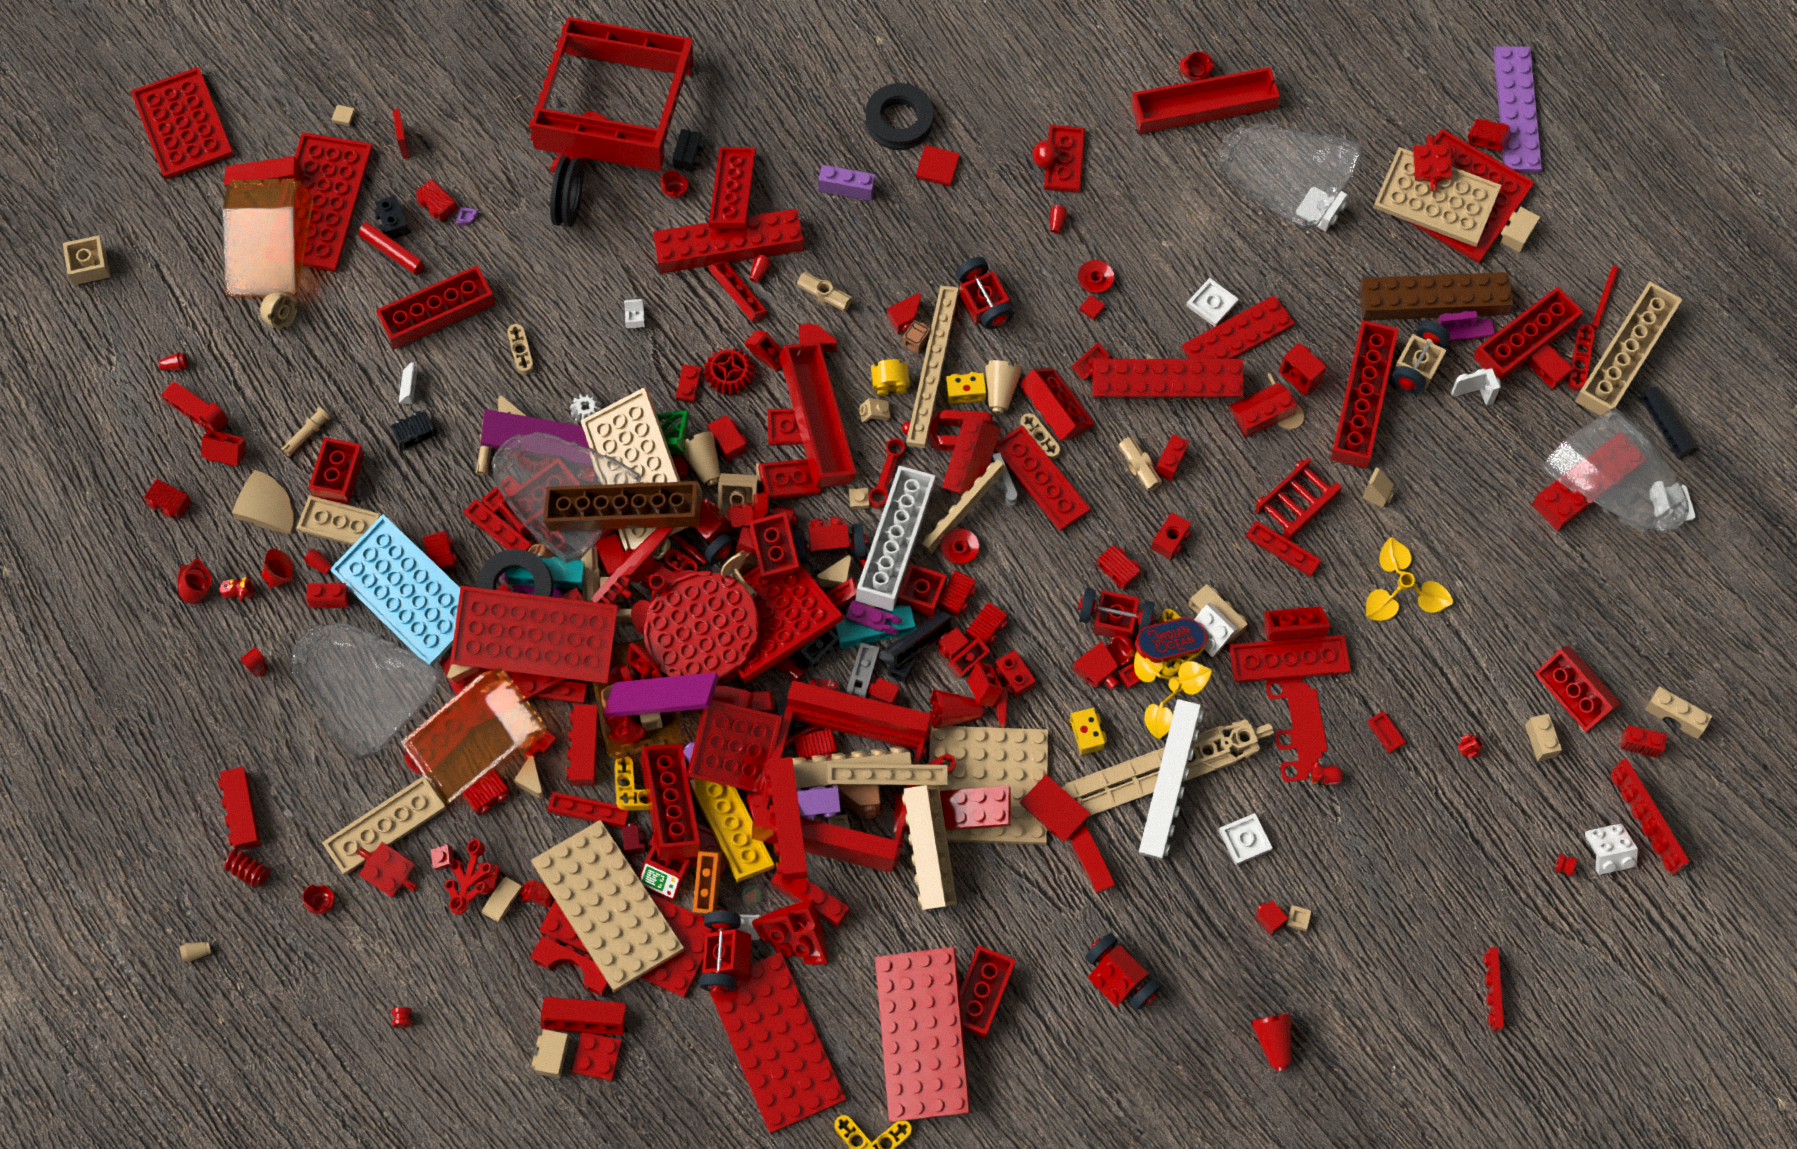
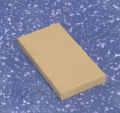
M309 495L296 530L353 546L380 518L381 514Z

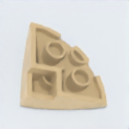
M254 470L235 503L232 511L234 518L251 522L257 527L290 535L292 533L294 512L287 492L274 478Z

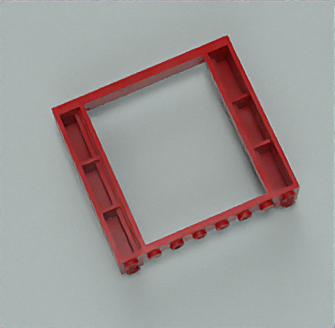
M568 17L566 24L562 25V35L558 37L557 50L553 51V62L548 66V77L544 78L543 91L539 92V103L534 107V118H531L529 122V129L532 131L530 140L533 141L534 149L661 171L665 159V141L685 76H690L694 64L693 39ZM565 51L569 55L675 73L658 129L546 109Z
M792 680L787 697V707L772 759L783 757L793 720L916 750L913 765H922L919 763L921 758H925L927 747L924 746L925 740L930 739L933 721H930L931 714ZM766 779L760 805L756 809L752 824V839L774 844L777 843V836L772 834V824L775 823V819L770 817V810L768 809L771 798H768L767 786L770 785V780ZM907 785V788L918 787V785ZM903 803L894 840L800 817L804 851L892 873L893 867H898L905 837L901 836L902 831H907L908 827L906 823L907 808Z

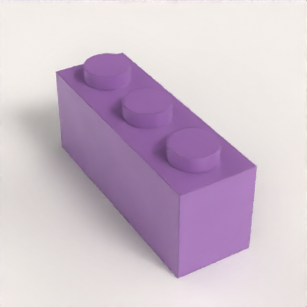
M822 165L818 179V188L821 192L872 201L875 188V174Z

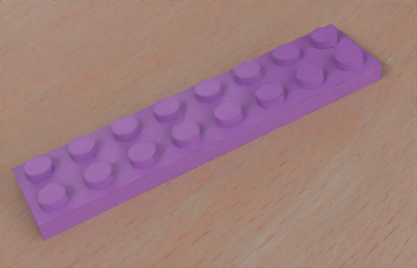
M1495 46L1494 61L1500 123L1509 125L1511 130V138L1503 152V163L1518 173H1540L1542 167L1530 47Z

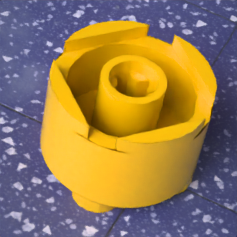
M890 359L878 362L879 365L874 367V364L871 366L873 390L877 392L878 396H886L889 392L895 391L897 394L907 392V388L910 387V378L906 361L903 364L898 359Z

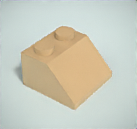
M721 473L718 481V507L720 509L718 512L726 515L727 509H730L732 504L741 503L743 505L744 502H753V495L758 494V475Z

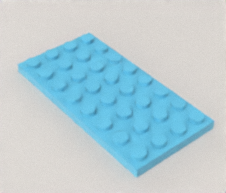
M382 514L334 564L330 571L343 583L345 582L347 587L431 668L453 645L460 587Z

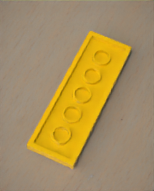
M696 778L689 780V786L736 881L740 882L773 869L774 863L764 843L752 839L753 821L736 788Z

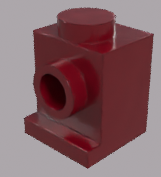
M631 823L627 824L626 827H621L625 855L646 853L644 844H640L644 843L643 831L638 829V824Z

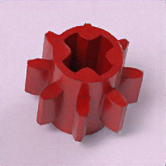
M1468 733L1460 737L1462 741L1458 744V748L1464 757L1468 756V758L1472 757L1473 759L1481 755L1479 751L1483 749V743L1477 735L1473 736V734L1470 735Z

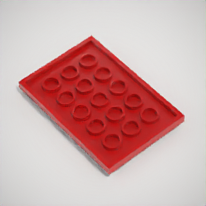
M199 67L131 90L165 180L234 155Z

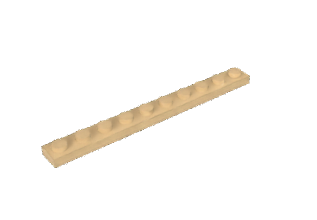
M940 286L907 436V446L926 448L959 294L958 287Z

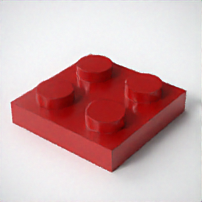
M581 1032L572 1074L613 1081L622 1040Z

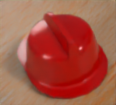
M279 549L268 550L262 570V577L268 583V588L280 587L292 581L293 562L290 557Z

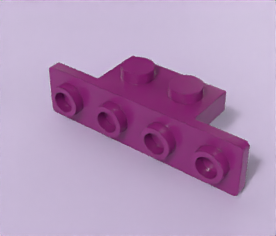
M1463 311L1454 314L1445 313L1439 316L1438 324L1448 330L1450 341L1492 337L1495 334L1491 319L1477 320L1476 311Z

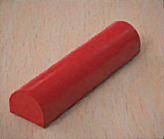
M368 222L361 226L359 230L361 238L414 275H419L425 269L421 259Z
M722 260L710 265L709 271L751 322L758 323L768 311L728 263Z

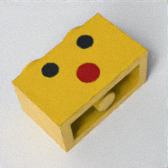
M971 372L965 375L952 374L946 376L948 405L986 400L984 373Z
M1094 708L1071 713L1070 723L1080 754L1085 755L1104 750L1107 738L1105 732L1100 729L1101 719L1098 713L1095 714Z

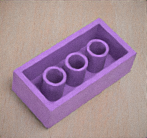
M837 784L797 788L800 816L804 815V819L816 818V814L824 813V817L836 816V812H840Z

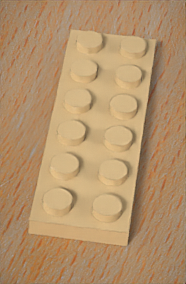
M422 776L322 842V844L345 876L366 862L363 857L356 854L360 851V847L372 853L382 841L391 846L446 808L426 778Z

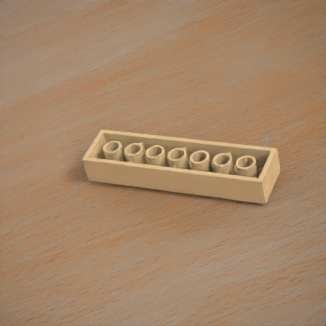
M1649 281L1584 384L1575 402L1608 420L1674 315L1682 299Z

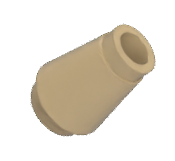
M209 942L184 943L185 945L180 946L182 962L188 961L189 963L207 954H211Z

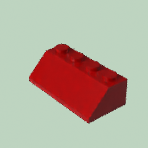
M1054 368L1033 369L1019 383L1023 388V392L1030 397L1034 407L1041 412L1045 422L1052 427L1056 437L1059 439L1072 440L1095 425L1094 421Z
M965 415L942 484V490L963 496L966 491H970L976 479L986 473L1001 429L985 421Z
M1570 645L1558 650L1534 673L1585 732H1588L1621 705Z

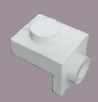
M625 300L626 328L644 327L643 300Z

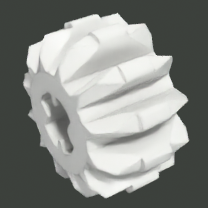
M589 393L586 397L580 394V399L574 398V404L570 406L572 410L571 416L575 418L577 423L602 410L601 402L597 400L596 396L591 398Z

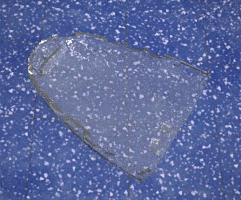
M1253 124L1251 128L1243 130L1239 127L1226 136L1219 148V161L1224 172L1259 204L1304 229H1311L1319 225L1338 194L1344 190L1352 179L1362 149L1358 143L1326 133L1324 136L1314 134L1312 130L1302 132L1297 131L1295 127L1282 129L1279 125Z
M1615 407L1563 440L1543 465V469L1574 493L1579 491L1587 497L1589 503L1596 502L1603 507L1604 512L1611 511L1619 516V520L1642 531L1647 529L1659 530V534L1672 532L1683 525L1688 516V499L1669 462L1649 437L1628 416Z
M534 432L533 434L523 436L518 434L511 437L496 451L492 461L493 479L512 511L544 546L565 563L583 558L607 529L549 531L543 522L546 487L640 483L641 481L638 472L606 454L604 456L595 452L590 447L585 448L578 445L577 442L573 441L571 443L562 440L558 436L541 432Z
M339 622L334 625L320 624L311 628L297 641L291 654L293 657L291 669L307 702L330 734L357 761L376 755L432 698L441 677L435 668L407 649L404 650L394 642L382 639L379 635H373L361 628Z

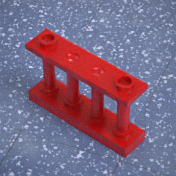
M1310 457L1305 461H1299L1294 467L1295 470L1266 497L1262 496L1256 502L1255 513L1258 515L1263 509L1266 510L1284 527L1283 537L1289 541L1340 494L1342 489L1338 482L1332 486L1327 485L1308 468L1311 462ZM1303 473L1323 491V495L1320 498L1314 497L1295 479ZM1290 485L1310 503V507L1307 510H1302L1282 491ZM1276 497L1297 515V519L1294 522H1289L1270 505Z

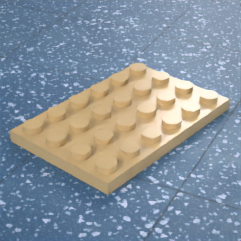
M1399 147L1373 208L1476 247L1501 185L1452 167V179L1438 181V191L1434 192L1433 190L1432 192L1430 191V182L1424 180L1415 181L1413 152Z

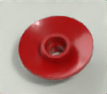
M1100 260L1088 261L1078 271L1077 277L1080 286L1090 293L1105 292L1114 282L1112 268Z
M962 528L953 529L943 537L941 551L943 556L951 563L966 564L977 556L979 542L971 531ZM962 547L963 550L957 551L956 548Z

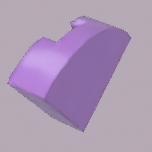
M460 207L456 222L457 226H465L472 223L479 214L478 209Z

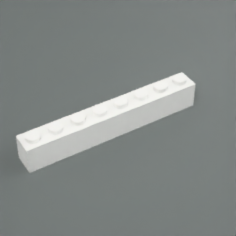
M1177 699L1139 855L1162 861L1164 856H1168L1170 845L1167 844L1168 838L1173 837L1175 825H1172L1173 818L1178 817L1180 806H1177L1178 798L1182 799L1185 787H1182L1183 779L1187 780L1189 768L1186 767L1187 762L1192 760L1194 749L1191 748L1192 742L1197 741L1199 730H1196L1197 722L1201 723L1204 711H1201L1200 704Z

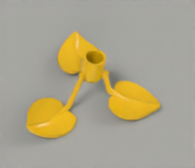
M1393 537L1385 542L1379 555V563L1384 571L1393 572L1396 570V573L1401 576L1397 582L1398 587L1391 596L1383 589L1374 590L1369 594L1366 601V617L1368 619L1384 621L1392 618L1399 609L1398 602L1393 598L1400 590L1408 591L1412 587L1420 594L1418 605L1428 613H1436L1452 605L1453 600L1449 592L1442 585L1434 581L1424 582L1420 591L1415 583L1413 574L1400 571L1410 565V551Z
M1136 651L1134 669L1140 680L1152 682L1156 676L1170 680L1169 688L1173 693L1163 700L1160 706L1151 704L1145 711V724L1149 732L1157 739H1161L1169 732L1173 718V712L1163 706L1175 695H1178L1180 691H1184L1187 694L1199 693L1207 685L1213 670L1197 662L1187 661L1179 668V676H1166L1159 673L1163 670V662H1151L1150 659L1143 658Z

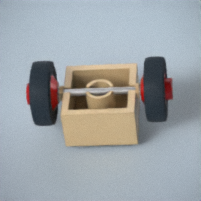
M1424 321L1419 325L1416 332L1417 336L1412 334L1395 366L1392 380L1403 391L1418 394L1424 388L1427 389L1445 355L1446 350L1443 348L1450 341V333L1445 327L1436 322Z

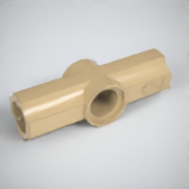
M807 272L802 273L797 282L799 288L816 296L821 303H829L843 312L848 309L852 301L851 296L833 287L831 282L820 280Z
M1127 437L1119 443L1118 447L1128 460L1131 472L1139 477L1147 491L1157 489L1162 481L1153 469L1152 461L1148 454L1142 452L1133 437Z
M585 548L581 551V561H584L586 567L582 598L584 601L593 602L590 598L597 592L600 586L598 552L596 549Z

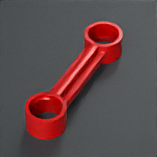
M893 438L886 444L887 458L877 487L869 493V503L875 509L885 507L888 499L887 489L897 460L901 459L905 454V444L901 439ZM899 445L902 451L895 454L889 451V447ZM875 494H882L885 496V500L881 503H876L872 500V497Z

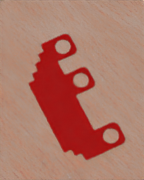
M1302 678L1269 680L1266 682L1267 696L1270 699L1288 698L1293 729L1275 732L1276 746L1280 750L1297 748L1299 761L1283 762L1280 765L1282 779L1286 782L1307 780L1308 773L1311 772V765L1317 761V758H1322V752L1327 751L1317 691L1315 688L1310 689L1308 683H1302ZM1274 683L1280 684L1282 686V693L1279 695L1272 694L1270 686ZM1288 734L1291 737V743L1287 746L1282 745L1279 742L1280 735ZM1292 765L1297 769L1295 777L1286 776L1285 768Z

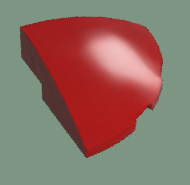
M632 642L629 645L627 662L641 673L640 680L664 678L662 671L651 655L639 643Z
M813 900L783 907L752 921V925L764 942L769 941L776 947V952H781L784 957L790 959L791 955L803 958V963L805 964L828 963L824 934Z

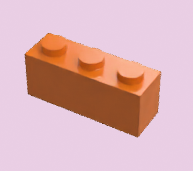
M698 851L692 912L708 913L717 911L723 852Z

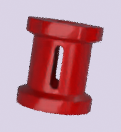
M793 659L788 660L780 670L797 682L806 675V671L801 670Z

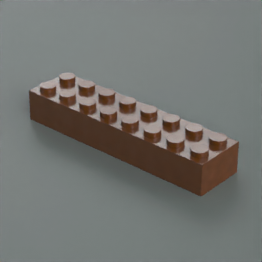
M1508 272L1362 278L1358 288L1362 320L1439 318L1440 315L1445 313L1454 314L1463 311H1476L1477 316L1509 315L1513 306Z
M697 481L546 487L543 522L549 531L700 526L702 490Z

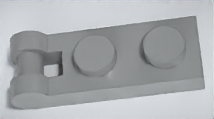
M1000 453L993 455L991 463H995L998 459L1004 464ZM1006 468V471L997 482L999 488L1005 492L1006 506L1012 508L1017 502V492Z
M864 643L860 644L847 687V694H855L866 698L880 647ZM855 683H862V688L855 687Z

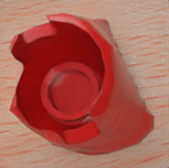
M1196 51L1182 58L1179 67L1185 77L1193 80H1202L1212 73L1213 62L1211 56L1206 52Z
M633 715L605 719V723L611 728L609 738L614 741L634 743L645 735V729L636 721Z

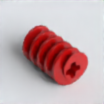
M234 848L226 859L225 870L231 872L233 876H237L238 879L244 880L252 888L260 887L269 877L271 869L267 868L263 871L265 868L263 863L257 867V859L250 863L252 856L249 855L244 859L246 853L242 851L238 854L239 848Z

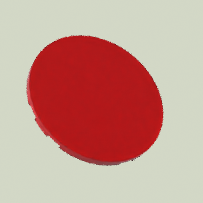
M711 571L687 574L668 584L665 590L652 602L644 624V640L647 651L664 674L668 677L716 672L719 675L718 681L737 671L749 658L756 645L760 625L758 609L746 588L730 576L726 575L723 577L721 574L711 573Z

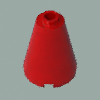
M933 690L931 693L929 705H932V711H929V714H931L930 721H933V728H944L979 720L985 713V706L979 705L975 698L942 690Z
M1291 1013L1251 1020V1026L1270 1067H1275L1276 1071L1288 1069L1287 1065L1291 1064Z

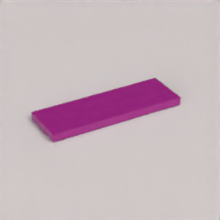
M488 409L484 410L480 446L589 465L594 463L582 426Z
M714 672L614 682L603 714L608 718L709 708L719 675Z

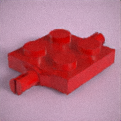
M1429 134L1426 136L1427 145L1413 146L1415 181L1424 180L1430 182V191L1433 192L1434 190L1436 192L1438 191V181L1452 179L1450 144H1434V135L1431 134L1430 141Z
M383 841L372 853L360 847V851L356 854L363 857L366 862L359 876L391 898L403 885L414 892L418 885L408 879L410 871L415 866L414 862Z

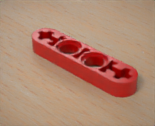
M1589 324L1581 325L1575 336L1570 365L1573 369L1568 377V386L1574 391H1580L1587 381L1595 334L1594 328ZM1583 331H1587L1588 334L1585 340H1582L1584 337ZM1578 346L1586 347L1587 352L1581 353L1578 350ZM1582 362L1585 368L1578 369L1575 363ZM1577 375H1580L1578 380L1579 384H1576L1575 381Z

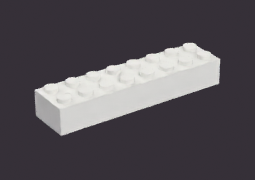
M903 466L898 467L857 587L855 601L893 611L934 488L935 475Z

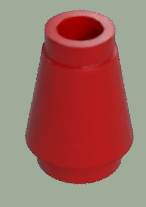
M1055 205L1050 210L1051 233H1061L1068 215L1067 209L1063 206Z
M760 254L757 258H754L749 279L759 283L771 267V260Z
M178 352L159 360L158 365L161 371L184 370V368L188 367V359L185 353Z
M311 549L304 558V561L307 562L306 565L321 573L328 575L331 572L330 569L333 566L319 550Z

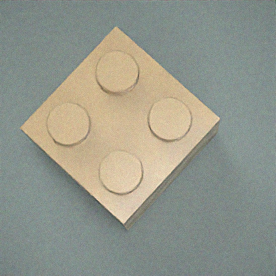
M100 235L63 243L67 273L73 285L110 277L106 248Z

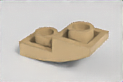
M505 877L487 901L482 914L499 922L510 910V904L521 892L522 886Z

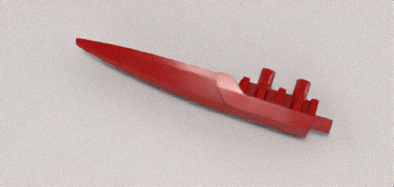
M661 527L652 532L620 564L590 599L595 603L616 605L614 601L619 598L620 594L629 599L633 595L626 588L632 583L630 578L635 577L675 527Z

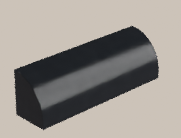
M1656 386L1644 390L1639 399L1678 460L1697 452L1698 447L1660 388Z
M945 612L936 613L879 653V658L893 669L898 668L940 639L943 634L952 630L951 616Z

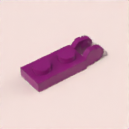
M853 600L845 616L847 621L891 635H897L898 630L890 625H885L886 621L897 625L902 622V619L898 616Z

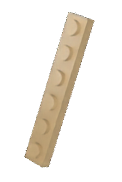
M997 459L995 463H991L988 466L986 473L976 479L974 486L970 491H966L963 494L961 501L951 507L945 519H941L937 523L936 529L926 535L922 543L926 551L932 554L941 544L945 534L953 530L1003 475L1006 468L1000 460Z
M827 764V784L947 785V765Z

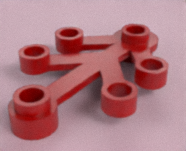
M472 839L467 845V851L471 854L466 873L464 874L463 872L464 864L458 860H455L454 865L450 867L460 883V892L458 893L457 891L459 884L455 880L449 879L445 883V889L449 891L452 898L449 907L455 915L465 913L470 901L479 894L485 895L489 891V885L480 881L468 893L469 888L483 876H491L495 871V866L486 862L474 873L479 856L485 852L484 843L478 839Z

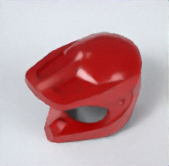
M195 558L189 565L180 566L177 586L180 597L186 603L198 604L202 602L209 593L212 577L204 563L199 558Z

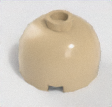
M284 292L270 293L261 303V317L267 325L278 330H282L281 328L283 327L287 328L294 321L297 310L294 309V303L297 304L293 296Z

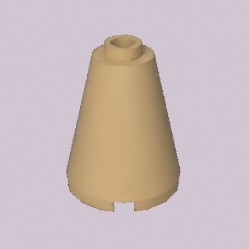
M999 360L989 361V364L985 363L989 408L992 409L993 413L1003 414L1004 411L1008 410L1022 373V366L1014 363V366L1008 365V361Z
M711 431L694 435V438L691 440L685 439L683 442L685 447L683 457L703 484L708 486L717 484L720 478V470L714 435Z

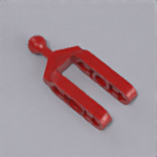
M934 411L927 441L932 448L942 451H954L958 436H937V424L962 426L964 417L967 415L993 425V415L988 412ZM906 421L901 427L902 432L907 436L911 421Z

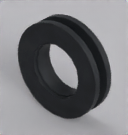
M894 83L881 87L873 93L866 105V127L868 133L874 141L888 149L906 150L914 148L925 141L932 130L933 105L929 97L921 89L913 85ZM902 104L913 108L918 118L908 128L895 129L886 125L881 116L883 111L891 105Z
M562 156L558 161L550 199V216L553 225L560 226L563 223L565 227L571 228L577 219L584 178L583 163L580 158H573L571 161L568 156Z
M509 549L495 554L484 564L478 577L477 588L497 590V582L506 570L523 568L533 576L535 582L533 595L553 597L554 582L549 568L540 558L526 550Z

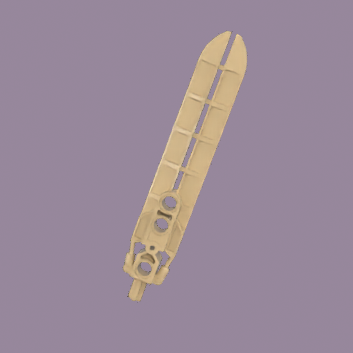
M1244 719L1239 722H1233L1232 725L1218 726L1200 733L1197 741L1192 742L1191 748L1194 749L1193 758L1195 760L1187 762L1186 767L1189 768L1187 780L1233 765L1244 757L1248 758L1258 753V740L1274 734L1272 726L1268 723L1253 729L1251 724ZM1233 729L1229 737H1224L1223 730ZM1245 735L1249 738V741L1243 742L1239 737ZM1165 747L1071 781L1061 788L1075 800L1077 799V802L1091 813L1090 816L1154 793L1159 771L1139 779L1136 777L1160 769ZM1210 749L1213 754L1205 755L1203 750ZM1230 752H1243V754L1239 755L1238 757H1234ZM1130 779L1133 780L1128 783L1109 789V787L1117 785ZM1105 789V791H1103V792H1100V793L1095 794V795H1092V796H1090V797L1081 799V797H1084V796H1087V795H1089V794H1092V793H1095V792H1098V791H1100V790Z

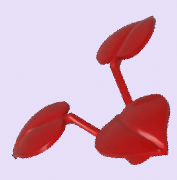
M626 549L623 561L634 551V549ZM653 556L644 564L634 578H630L634 582H640L646 577L649 579V585L652 590L651 603L647 600H640L631 609V620L638 633H644V624L647 620L648 610L656 597V593L662 592L665 586L670 584L660 574L648 575L655 569ZM681 571L675 576V580L696 571Z

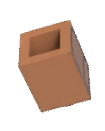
M914 320L903 336L902 346L919 354L930 336L928 326Z

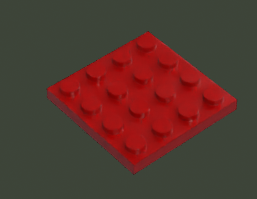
M712 700L710 707L702 711L687 776L763 794L766 783L764 767H768V759L773 757L783 716Z

